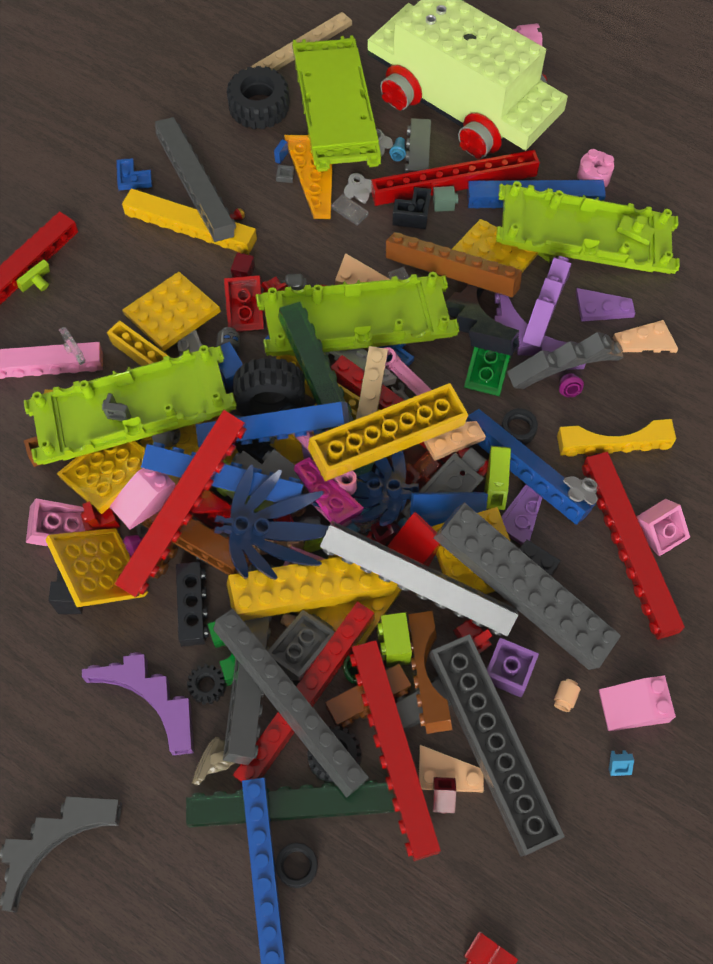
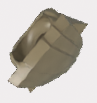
M219 737L211 740L198 762L191 784L199 785L207 774L227 770L232 764H235L223 761L225 741Z

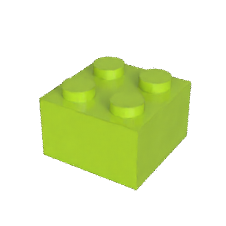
M406 613L381 615V623H377L378 642L382 641L380 643L382 661H385L386 667H392L397 664H410L412 650Z

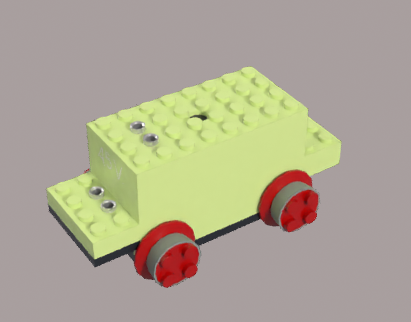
M420 0L415 6L408 3L368 39V55L389 67L386 72V78L381 81L380 85L383 94L382 99L400 111L406 109L409 105H417L419 102H422L461 126L462 128L458 133L459 145L462 150L477 159L485 157L488 153L497 152L505 138L526 151L565 111L568 96L548 85L547 77L542 74L546 48L462 0Z

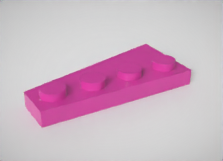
M310 457L295 464L294 471L310 493L324 492L316 502L330 522L334 521L342 525L362 513L364 507L341 488L333 479L324 481L316 463Z

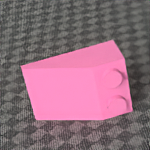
M142 468L136 472L110 505V508L131 530L162 509L176 487L175 483L167 474Z
M36 498L30 506L26 543L48 546L45 540L48 535L85 531L80 515L84 508Z
M665 675L599 689L608 731L669 723L676 717Z

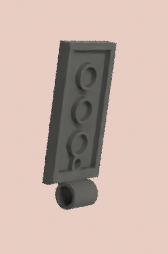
M472 447L464 454L462 459L455 452L419 493L473 492L485 479L477 471L485 464L486 459ZM461 471L465 472L464 476L460 475ZM411 501L401 511L408 519L410 518Z

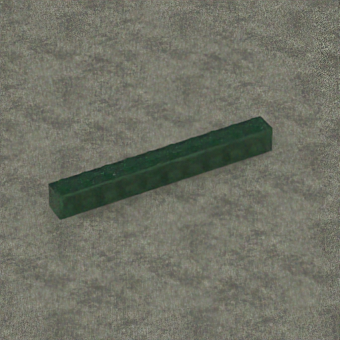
M301 302L280 307L279 321L316 404L346 402L344 391L336 382V373L334 370L331 371L329 366V358L322 351L321 340L317 339L315 335V327L308 320L307 309L302 307ZM347 403L349 422L356 419H353L351 406ZM374 462L352 471L355 472L356 476L368 473L372 470Z
M377 780L365 781V784L347 798L339 787L334 786L333 783L322 784L321 788H313V785H302L300 789L291 790L289 786L279 787L278 791H270L267 788L270 822L395 812L392 804V799L395 798L393 790H388L386 783H377ZM236 790L235 794L218 791L214 792L212 796H205V793H194L192 797H186V825L189 828L246 824L243 790Z

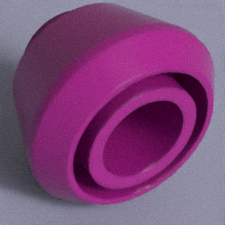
M566 374L560 380L559 391L565 397H575L583 390L584 382L575 374Z
M139 535L125 536L123 542L130 557H132L144 537L140 538Z

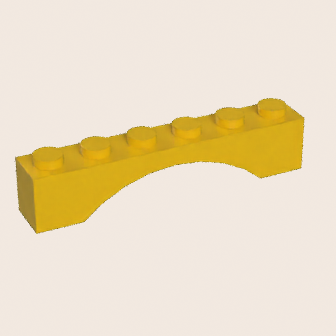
M672 419L653 420L640 431L624 436L599 435L587 431L580 426L560 427L557 439L560 456L572 457L577 454L593 455L604 452L611 454L618 451L628 453L633 450L649 451L659 448L666 450L672 448L676 435Z

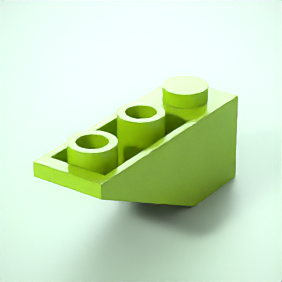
M491 446L484 492L488 494L486 509L498 507V510H505L509 487L510 447Z

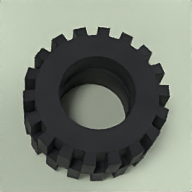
M328 726L358 765H360L361 749L356 736L353 733L350 734L346 728L342 730L340 726H335V728L331 729V726ZM308 750V762L312 773L320 781L322 779L324 783L329 784V782H332L336 785Z

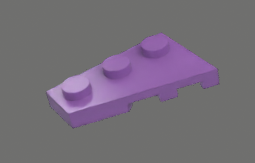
M576 288L575 293L581 321L634 318L635 316L631 298Z
M527 484L502 515L508 536L521 546L526 539L530 541L542 497Z

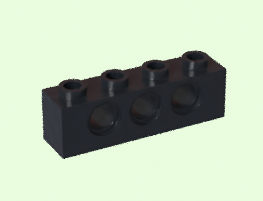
M200 562L176 564L178 639L181 647L206 644V637H209L208 625H205V618H208L207 606H204V599H207V589L203 587V580H206V570L201 567ZM191 582L197 583L192 588L187 587L188 584ZM191 601H197L195 606H188ZM198 620L195 626H189L190 621Z

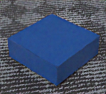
M283 139L274 150L275 162L279 164L282 163L288 154V142Z

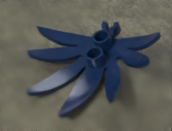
M403 450L392 454L394 472L386 457L374 462L384 478H381L365 466L352 470L355 472L356 478L364 482L357 481L356 492L351 496L358 498L355 500L364 509L377 506L351 519L352 523L371 521L383 515L379 522L380 526L388 525L399 516L403 500H411L413 492L419 493V484H406V465ZM316 501L312 503L313 506L320 507Z
M251 464L235 491L230 518H224L223 516L215 517V522H219L224 526L215 527L214 533L225 532L229 534V552L238 573L244 579L248 578L246 555L249 561L264 575L273 580L278 578L266 560L252 545L273 557L287 562L320 566L322 562L265 539L293 542L323 538L329 526L301 522H269L268 520L292 514L319 499L324 492L318 491L296 496L254 513V510L262 504L273 490L282 470H278L265 480L253 493L247 504H245L253 478L254 466Z

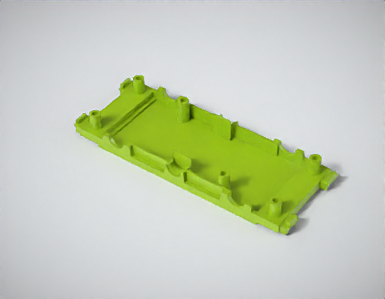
M353 35L347 39L341 36L340 40L306 42V39H302V42H296V40H293L292 49L295 69L297 70V80L300 84L302 104L308 127V138L316 170L318 172L328 171L330 164L367 161L369 167L379 166L381 164L379 140L359 51Z
M515 181L513 185H499V200H504L502 227L497 226L496 242L516 246L518 249L646 272L656 271L675 274L676 271H679V258H672V231L677 229L678 216H671L672 211L670 209H665L663 213L652 211V207L638 210L631 203L622 205L598 200V197L596 199H589L585 195L582 197L567 195L560 190L553 192V189L549 188L539 192L534 189L533 185H529L527 188L521 187L522 184L519 181ZM624 215L635 220L638 216H644L647 219L646 225L656 229L649 245L617 232Z
M430 272L426 277H417L416 274H413L405 280H400L397 276H393L391 280L361 283L358 280L355 284H347L344 281L341 285H315L314 287L305 285L301 290L285 287V291H277L276 288H269L268 292L256 294L257 307L259 310L265 311L269 339L263 340L265 353L267 356H296L369 348V346L379 347L426 342L456 336L460 332L457 319L450 320L443 292H446V288H448L446 276L439 277L436 272Z
M202 345L199 351L191 353L189 350H186L178 358L165 356L159 362L134 369L128 367L127 371L123 373L113 371L112 375L91 381H75L73 386L67 389L54 387L53 391L49 393H33L31 399L24 400V408L26 414H29V416L34 415L39 445L38 448L31 449L34 463L45 465L62 459L65 461L210 420L215 416L221 415L223 410L227 412L235 410L237 405L234 394H226L219 368V363L224 362L221 346L208 348V346ZM108 393L113 394L116 403L127 405L131 414L130 419L123 421L107 419L102 410V403L107 398Z

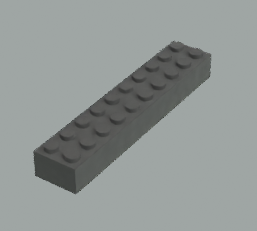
M465 502L454 510L433 537L588 670L600 668L621 637L618 632Z
M470 634L432 650L429 657L520 857L564 838L563 831Z

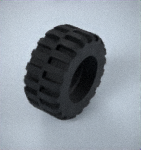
M251 66L247 67L246 70H240L239 74L236 73L228 83L226 92L229 111L232 118L237 123H242V126L246 128L251 127V129L271 128L275 123H280L286 117L290 108L289 88L287 81L278 71L271 70L270 67L266 66L265 68L261 66L252 68ZM255 95L268 96V98L258 101L248 99Z
M261 357L259 360L253 359L249 363H244L235 372L233 378V394L237 405L236 409L243 416L277 412L287 403H295L298 408H303L305 405L304 374L294 363H288L282 358L279 360L276 357L266 359Z

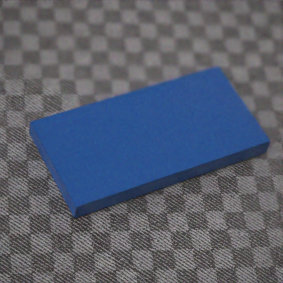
M486 492L412 493L410 517L416 512L430 526L445 523L454 510L464 502L476 513L485 511L488 494Z

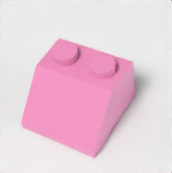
M664 499L636 516L648 544L658 556L663 555L690 538L681 505L668 499Z

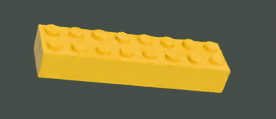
M451 383L310 437L308 450L324 481H328L464 426L468 413Z
M342 557L318 560L322 562L320 566L293 564L274 567L272 570L278 577L276 580L267 577L259 570L248 572L247 579H244L239 573L228 575L227 579L231 608L236 611L243 621L393 595L397 584L392 581L385 582L381 580L376 573L364 572L360 569L359 565L355 563L348 564L342 561Z

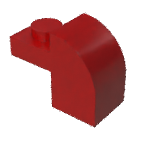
M90 501L82 504L84 511L80 515L85 531L120 528L117 515L110 507L101 514L93 507Z
M468 619L453 630L458 639L470 634L478 653L492 645L489 641V638L492 637L488 629L482 631L480 626L472 622V619Z

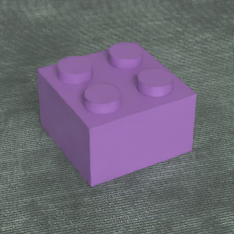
M499 638L487 668L494 686L522 697L539 654Z

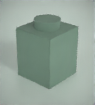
M454 186L434 187V212L454 211L455 204L458 203V193H455Z

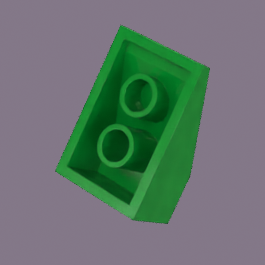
M474 347L464 388L500 396L511 356Z

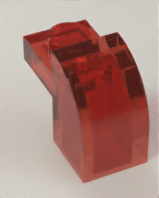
M426 451L414 465L409 463L406 465V484H419V489L422 488L442 466L438 460L434 461L430 452Z

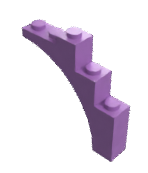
M559 256L558 259L553 258L548 276L545 278L539 298L536 300L522 342L541 347L558 299L570 275L569 271L572 264L568 262V258Z
M495 293L494 301L495 304H498V308H496L494 320L507 327L519 330L517 355H535L542 350L553 352L567 343L548 336H544L541 347L522 342L528 324L516 312L508 296ZM586 364L579 365L567 370L584 369Z
M135 652L130 653L129 656H123L124 665H121V663H111L106 667L91 665L88 669H82V678L86 683L118 685L144 698L162 719L168 737L169 751L172 755L194 753L192 711L189 698L177 696L170 700L169 680L162 674L151 675V678H148V660L144 654Z

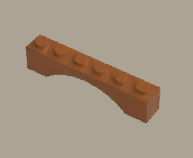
M433 611L408 614L409 635L412 636V640H410L411 650L415 656L411 658L412 669L417 670V675L413 677L415 689H420V694H416L418 707L423 709V713H419L421 726L426 727L427 734L452 730L448 700L441 696L432 686L426 673L427 658L431 647L437 640Z

